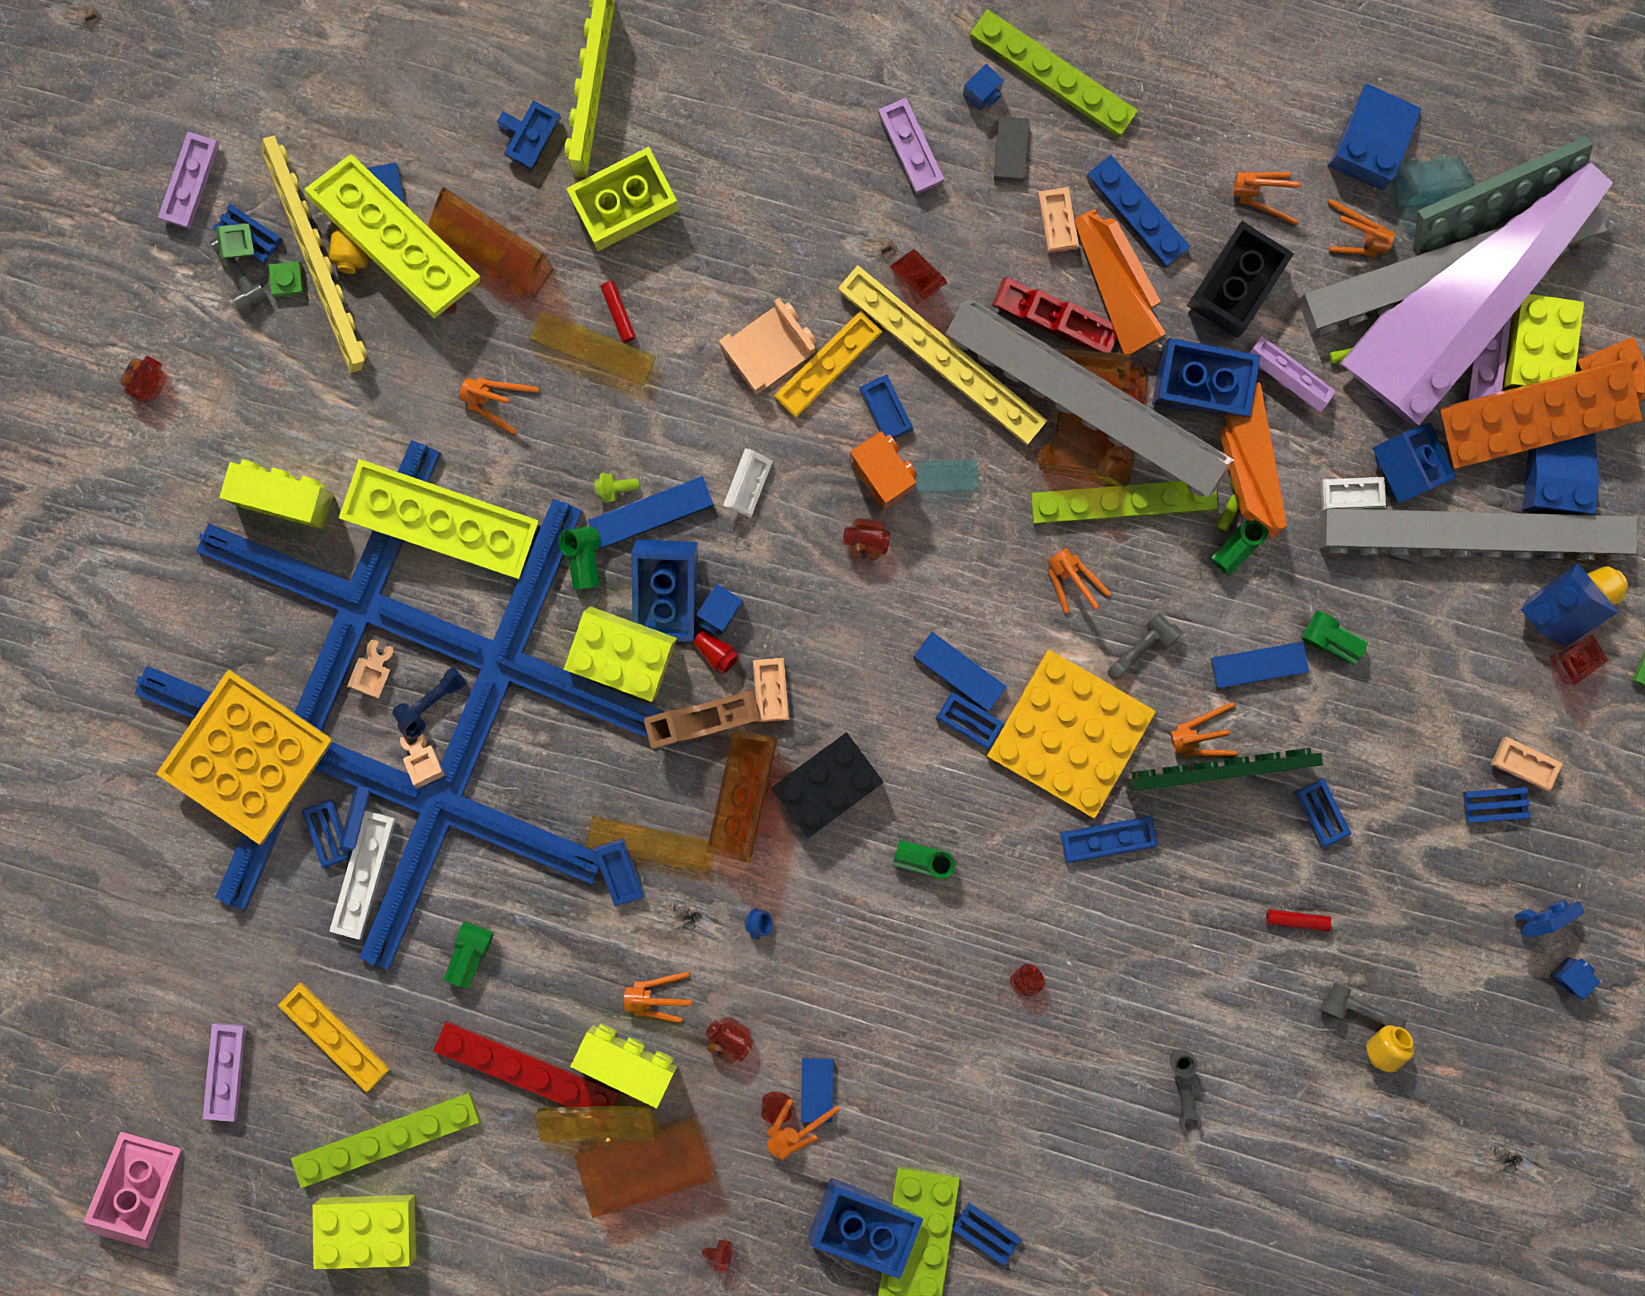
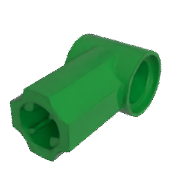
M1256 519L1251 522L1246 520L1237 527L1235 532L1210 557V560L1221 572L1231 576L1250 554L1266 540L1268 529ZM1247 526H1252L1257 530L1258 538L1256 541H1250L1245 536V528Z
M593 526L567 529L559 537L560 550L565 556L569 557L573 590L599 586L595 552L600 547L601 538L597 529Z
M1315 611L1301 636V639L1312 647L1321 651L1327 650L1352 666L1356 665L1362 658L1369 643L1340 626L1339 621L1321 611Z
M900 839L893 862L895 867L930 875L937 879H945L951 876L956 864L954 856L946 850H939ZM937 856H945L950 860L951 867L947 872L939 873L933 868V860Z
M464 921L455 939L454 947L456 949L445 973L444 980L458 987L469 989L481 959L487 954L494 932Z

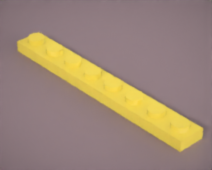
M275 135L263 138L261 153L349 373L362 370L364 359L367 358L365 347L362 341H357L353 331L356 328L353 317L350 313H345L342 305L344 302L343 292L338 284L334 285L331 278L333 274L331 262L327 256L323 257L319 247L322 246L319 232L316 228H311L308 220L311 218L309 207L305 200H300L297 193L299 191L297 177L294 173H289L286 165L288 163L286 150L283 145H278Z
M858 265L838 288V292L1026 446L1048 421Z

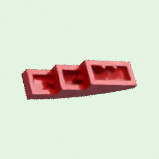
M1009 277L1002 279L991 305L1048 333L1106 356L1110 355L1117 338L1111 322L1070 301L1063 302L1040 289L1033 290Z

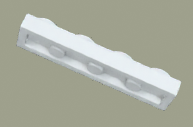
M365 810L356 848L351 854L329 932L358 940L362 939L396 818Z

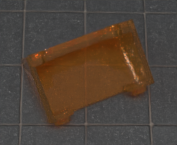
M1061 349L1060 353L1144 404L1148 383L1147 368L1131 354ZM1059 410L1054 442L1046 443L1044 448H1041L1039 451V470L1054 475L1126 487L1131 478L1135 451L1125 445L1124 447L1115 445L1108 440V434L1100 429L1095 431L1086 427L1081 422L1082 418L1074 413L1066 414Z

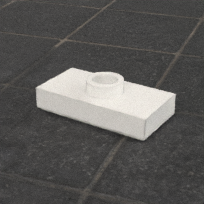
M745 448L723 506L751 518L773 461L754 450Z
M1384 477L1323 479L1320 481L1322 511L1327 508H1386Z

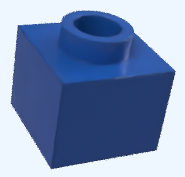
M986 63L964 85L963 95L979 111L986 104L991 107L1002 95L1001 89L1004 80Z
M1567 957L1550 974L1572 997L1584 1000L1600 983L1593 975L1596 972L1595 969L1582 958L1577 960Z

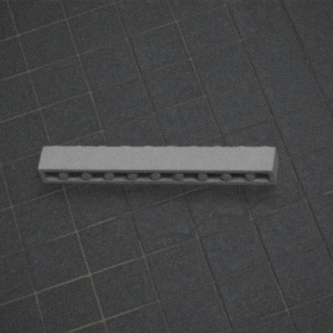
M1598 205L1559 256L1570 252L1569 247L1579 244L1580 249L1597 243V237L1607 231ZM1501 228L1304 294L1298 302L1310 335L1320 332L1321 336L1331 334L1339 330L1338 325L1349 322L1350 326L1358 325L1367 321L1368 315L1377 312L1380 317L1387 310L1401 303L1402 299L1410 293L1416 292L1428 283L1429 279L1443 272L1455 260Z
M973 299L962 302L945 333L953 338L952 343L964 350L971 349L979 354L978 359L990 366L995 364L1004 370L1003 374L1007 378L1015 382L1021 380L1030 386L1029 390L1036 396L1050 398L1056 402L1055 406L1060 411L1066 414L1074 413L1082 418L1081 422L1083 425L1095 431L1100 429L1108 434L1107 438L1109 441L1120 447H1124V445L1135 451L1134 456L1145 463L1153 462L1161 467V473L1173 480L1179 478L1188 484L1187 488L1198 496L1206 495L1209 497L1213 494L1234 459Z
M1327 508L1320 512L1319 549H1329V554L1345 555L1348 554V550H1360V555L1373 556L1379 555L1380 550L1390 551V556H1409L1410 551L1421 552L1422 557H1440V552H1452L1453 558H1470L1471 553H1483V558L1499 559L1502 558V554H1514V559L1518 560L1533 559V555H1545V560H1564V555L1575 556V561H1594L1595 556H1606L1607 562H1624L1627 556L1637 554V517Z

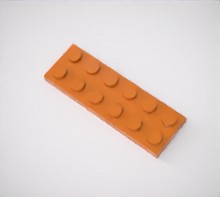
M1629 359L1619 360L1439 408L1453 469L1642 421Z

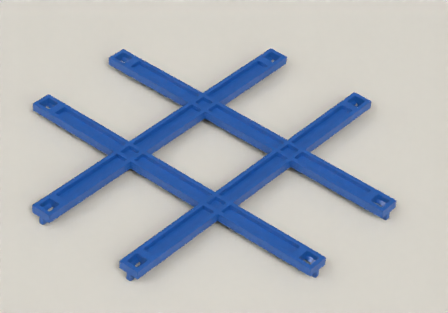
M411 440L398 472L429 483L442 453L425 444ZM426 453L427 455L419 471L418 468L420 466L424 454ZM553 498L493 640L382 595L404 543L403 540L372 530L350 582L208 523L204 534L200 533L198 539L201 541L196 552L338 610L294 712L322 732L369 623L481 669L441 762L445 776L417 789L413 785L409 773L334 742L315 767L320 772L357 787L369 788L373 794L420 813L359 956L360 959L367 961L370 965H377L387 970L390 969L450 825L590 884H594L600 867L594 850L463 796L511 682L647 738L648 734L645 725L634 721L636 719L644 723L643 718L647 717L637 713L639 712L650 717L665 712L523 653L564 558V554L559 546L560 534L564 530L576 528L583 513L581 509L573 507L566 502ZM569 512V513H568V516H567V518H566V520H565V523H564V525H563V528L560 529V527H561V525H562V522H563V520H564V518H565L566 513ZM213 537H215V538H217V539H220V540H222V541H225V542H227V544H226V543H223V542H221V541H218V540L214 539ZM210 544H212V545H214V546H217V547H219V548H221V549H224V551H222V550H220V549H217V548H215V547H212V546H210ZM146 666L142 677L138 676L136 683L139 684L134 694L194 719L212 692L151 666ZM151 679L154 680V681H156V682H159V683H161V684H164V685H166V686L164 687V686H161V685H159V684H157V683H154V682L151 681ZM293 801L262 845L242 834L216 894V899L223 901L226 905H233L243 910L248 908ZM577 856H579V857H581V858H583V859H586V860H588V861L593 862L594 865L591 864V863H588V862H586V861H584V860H581V859L577 858ZM243 881L244 883H243V885H242V887H241V890H240V892H239V894H238V897L235 898L236 893H237V891H238V889H239V886H240L241 882ZM385 941H387V944H386V947H385V949H384V951H383V954H382L381 958H379L380 953H381V951H382V948H383V946H384V944H385Z

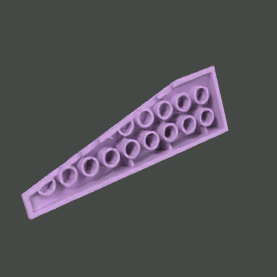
M1592 162L1587 163L1557 185L1556 189L1548 195L1538 199L1532 204L1533 206L1508 221L1507 225L1499 231L1492 233L1455 260L1450 267L1436 274L1416 292H1412L1402 299L1403 301L1394 308L1383 313L1340 364L1405 422L1420 425L1546 274L1613 182Z

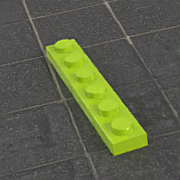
M988 9L970 33L969 37L1119 139L1138 112L1136 108Z
M1175 481L1033 492L1030 494L1033 525L1216 511L1218 509L1217 490L1209 497L1206 495L1198 496L1187 488V483Z
M470 1091L293 1156L291 1161L300 1187L303 1188L480 1123L481 1119Z

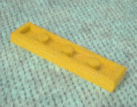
M861 310L774 395V398L796 419L882 335L883 331Z
M302 982L278 1004V1007L366 1093L390 1070Z

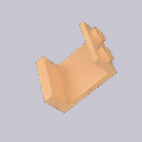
M780 298L774 301L775 307L733 337L727 334L719 340L721 349L755 395H758L815 354V346L813 345L817 342L815 337L807 327L804 329L800 327L796 321L799 316L789 302L784 305Z

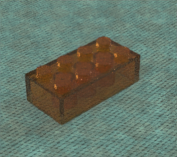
M698 1113L578 1150L574 1156L592 1218L713 1181L716 1176Z

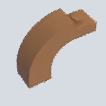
M753 690L643 718L651 749L701 738L761 720Z

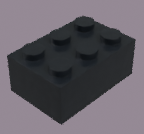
M1241 221L1186 306L1239 338L1249 326L1294 253L1244 221Z
M846 732L772 786L771 789L807 838H810L884 782Z

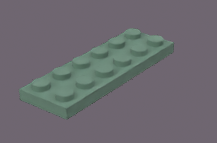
M1585 136L1418 210L1414 250L1418 255L1442 248L1453 241L1463 240L1480 229L1490 228L1507 217L1523 213L1526 209L1533 206L1534 202L1548 195L1556 189L1557 185L1589 163L1593 144Z

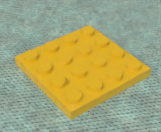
M1048 649L986 756L1095 819L1156 711Z
M228 669L156 775L259 845H262L334 739L234 671Z

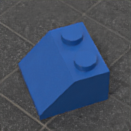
M1431 422L1399 434L1373 447L1376 463L1384 471L1389 482V490L1396 497L1398 503H1402L1457 478Z
M1578 563L1528 597L1520 609L1541 634L1565 647H1568L1618 613V610Z

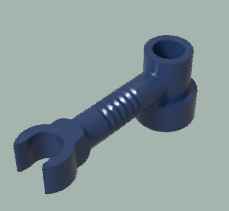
M455 667L447 670L444 677L440 680V684L411 707L406 703H402L394 708L392 715L398 722V729L406 739H415L424 732L426 724L420 715L427 708L431 707L447 693L460 690L466 685L467 681Z

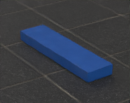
M701 476L589 519L588 523L596 528L600 535V550L710 508L714 504L705 480Z

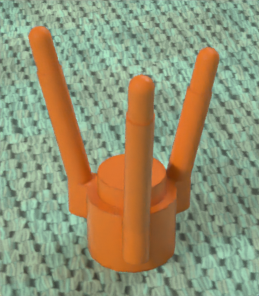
M1237 172L1233 196L1240 197L1239 204L1250 205L1293 225L1298 223L1297 219L1251 199L1252 196L1258 197L1261 186L1299 188L1301 186L1300 182L1273 180L1290 178L1291 174L1289 172Z
M1333 199L1328 200L1330 206L1353 218L1341 216L1339 220L1365 232L1363 244L1367 245V248L1329 247V252L1366 255L1372 258H1376L1378 253L1386 255L1389 252L1395 236L1394 231L1385 229V226L1374 223Z
M467 377L460 390V401L468 403L467 409L479 413L502 429L515 435L517 433L516 429L482 408L480 404L485 406L489 399L505 404L510 402L509 398L491 393L490 388L534 393L540 392V388L522 384L489 381L480 377L477 380Z
M1068 548L1060 551L1047 561L1051 566L1047 573L1053 581L1065 614H1068L1070 610L1059 576L1063 580L1071 576L1095 610L1099 608V605L1076 572L1080 570L1105 596H1111V592L1080 561L1076 553L1072 555Z
M1230 702L1187 723L1176 725L1177 730L1170 731L1175 755L1182 754L1183 758L1193 756H1238L1237 751L1194 749L1200 747L1199 742L1230 735V730L1200 735L1197 734L1196 729L1190 730L1234 708L1235 703Z
M684 972L649 981H635L634 987L625 988V1012H634V1016H646L668 1022L682 1023L683 1019L681 1017L647 1009H651L652 1005L691 1006L693 1004L692 1000L652 998V991L646 990V988L689 978L690 973Z
M788 1099L774 1125L767 1130V1134L770 1136L767 1140L769 1152L775 1158L785 1160L792 1153L817 1140L816 1135H812L802 1141L800 1140L839 1112L840 1107H833L797 1133L791 1127L780 1128L793 1104V1101Z

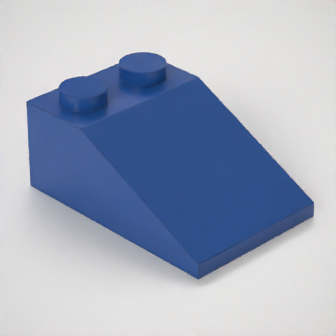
M1366 83L1328 166L1383 191L1394 179L1406 152L1421 108Z
M1169 338L1162 344L1152 404L1185 411L1249 417L1261 355Z
M1595 433L1528 451L1522 510L1559 515L1596 514L1599 476Z
M637 539L631 552L632 622L676 637L677 641L693 642L695 639L698 585V542Z
M830 1178L809 1231L808 1239L814 1248L900 1279L923 1218L865 1190Z

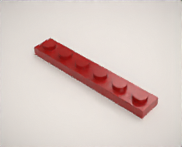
M449 1021L445 1022L433 1052L606 1123L609 1121L620 1091Z

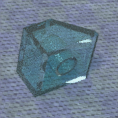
M1447 154L1430 158V161L1419 162V159L1404 160L1400 163L1392 181L1397 209L1431 205L1466 190L1475 184L1473 176L1461 158H1449Z

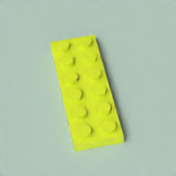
M589 0L592 14L591 19L586 18L584 25V37H587L586 48H581L579 56V67H583L582 77L576 78L574 96L578 97L577 108L571 109L569 126L573 127L572 139H566L564 152L565 157H568V166L572 167L575 177L587 178L615 0Z
M352 154L348 155L304 189L305 196L434 319L480 282V276Z
M361 459L358 460L339 515L340 520L515 579L520 577L539 521Z

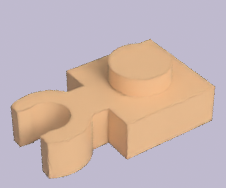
M371 640L366 649L368 659L358 658L347 687L379 699L390 669L383 667V663L391 658L393 647L385 646L383 653L379 655L376 651L379 641Z
M423 733L417 737L416 743L409 745L408 740L404 736L400 738L401 746L411 754L403 758L411 781L417 789L445 776L435 749L431 745L426 747L427 739Z

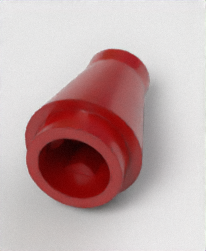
M705 630L701 631L692 643L715 672L727 673L739 658V655L735 652V647L713 637Z

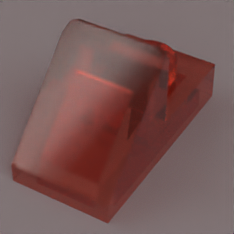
M915 249L890 266L893 274L909 289L917 306L947 284L946 279Z
M1594 634L1582 638L1568 649L1549 657L1562 682L1573 685L1609 661Z

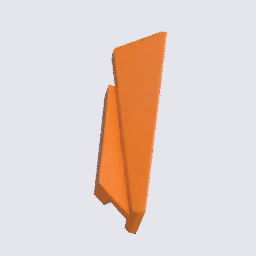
M1096 209L1075 218V226L1123 354L1130 356L1153 345L1166 334L1151 311L1161 301L1118 222L1112 218L1101 219Z
M1256 382L1250 416L1243 417L1223 414L1228 426H1224L1219 431L1225 455L1234 459L1229 471L1242 516L1250 522L1256 519L1268 529V535L1271 538H1275L1287 527V521L1260 382Z

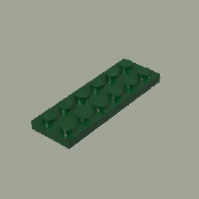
M1311 748L1285 751L1286 757L1280 758V752L1254 755L1255 761L1249 762L1248 756L1224 759L1223 766H1218L1217 761L1193 763L1194 770H1187L1186 765L1163 767V774L1157 775L1155 774V769L1131 772L1132 778L1124 779L1126 791H1140L1322 766L1323 760L1321 753L1312 754Z

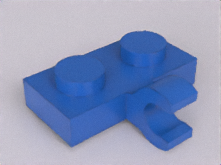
M534 100L522 121L502 111L497 120V123H499L498 127L514 134L504 153L505 156L533 171L558 125L561 115Z
M1560 900L1549 904V909L1537 913L1533 910L1525 909L1514 917L1515 920L1520 918L1527 920L1528 923L1520 931L1521 935L1527 936V938L1553 933L1585 913L1581 902L1568 904L1566 900Z

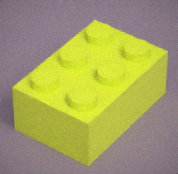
M649 147L566 188L597 251L679 211L677 199Z
M1529 294L1511 317L1502 391L1576 371L1584 307L1583 301Z
M241 459L240 464L229 462L219 496L220 499L237 507L324 530L334 495L326 490L327 485L306 476H301L299 481L297 477L290 475L289 472L271 467V471L267 472L268 469L260 467V464Z
M590 606L583 611L564 670L652 702L658 695L677 638Z
M600 1024L599 1027L593 1025L587 1031L570 1067L650 1106L658 1108L677 1068V1065L672 1063L673 1058L660 1051H656L654 1055L644 1050L645 1044L636 1039L628 1037L627 1041L615 1036L617 1031L609 1026Z
M415 1195L320 1198L312 1205L313 1269L410 1266L416 1259Z

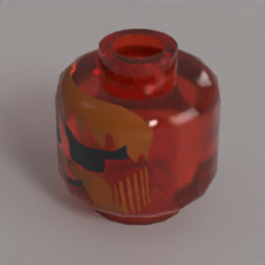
M147 355L143 360L138 358L131 359L120 379V383L124 387L123 392L145 404L147 400H156L168 379L167 374L160 370L163 364Z
M856 518L851 527H845L843 545H847L850 556L875 561L881 554L885 555L888 550L890 532L885 529V525L882 522Z
M729 1016L722 1018L719 1022L714 1020L705 1033V1037L708 1038L707 1050L726 1063L731 1064L737 1060L743 1061L753 1045L750 1029Z

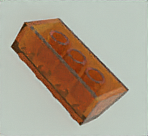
M445 187L441 189L428 227L448 246L451 245L458 249L457 255L471 265L476 261L485 267L483 272L491 279L498 282L501 278L510 284L508 289L522 299L527 295L534 300L554 271L547 255Z
M733 729L706 852L742 862L754 863L769 792L772 786L776 760L778 758L780 739Z

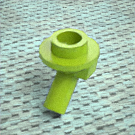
M602 472L599 479L595 480V494L597 498H601L603 503L617 500V493L638 490L639 481L636 478L615 481L613 473Z

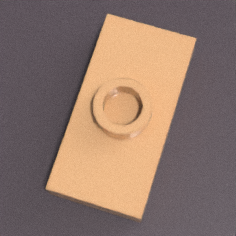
M1069 187L1039 191L1038 200L1047 253L1078 249L1079 244Z
M784 658L753 660L756 704L761 719L758 723L789 720Z
M1503 737L1491 765L1538 788L1551 791L1563 763L1513 739Z

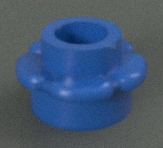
M754 908L749 912L745 919V929L750 933L751 938L760 939V936H768L772 931L773 920L769 912L759 910L758 908Z

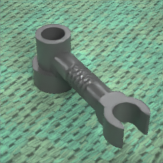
M216 237L210 241V244L221 259L218 239ZM234 257L223 258L221 261L240 288L239 291L231 295V298L245 317L255 311L253 308L267 300L268 296L259 283L252 285Z
M1158 613L1146 625L1150 631L1114 663L1107 672L1117 680L1156 641L1166 650L1183 632L1175 624L1171 625Z
M1337 983L1333 984L1328 999L1323 1000L1319 1010L1330 1017L1342 1021L1347 1010H1350L1366 1018L1368 1017V1019L1382 1026L1393 1025L1404 1029L1407 1022L1400 1017L1383 1012L1350 997L1352 990Z
M1177 1049L1170 1056V1065L1178 1077L1181 1095L1182 1115L1179 1118V1125L1186 1132L1185 1122L1189 1118H1194L1196 1127L1200 1130L1202 1123L1196 1114L1190 1077L1197 1071L1198 1063L1190 1052ZM1181 1058H1186L1183 1064L1178 1065V1061Z

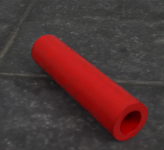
M614 280L601 284L600 288L622 343L636 339L635 332Z
M1268 909L1266 924L1329 932L1331 929V917Z

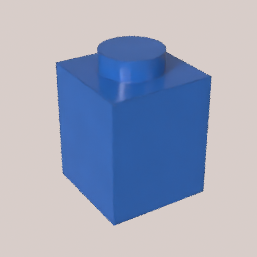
M716 583L696 614L701 619L699 625L714 635L717 630L724 634L744 603L743 600Z

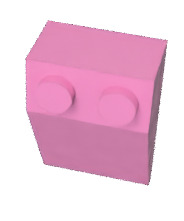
M120 1132L83 1222L87 1232L149 1249L160 1222L182 1150Z

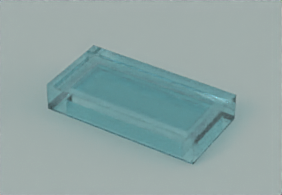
M977 459L915 461V471L918 475L915 477L917 482L916 493L978 491Z

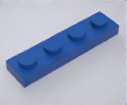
M1109 155L1087 174L1088 180L1165 269L1190 248L1186 240L1112 155Z

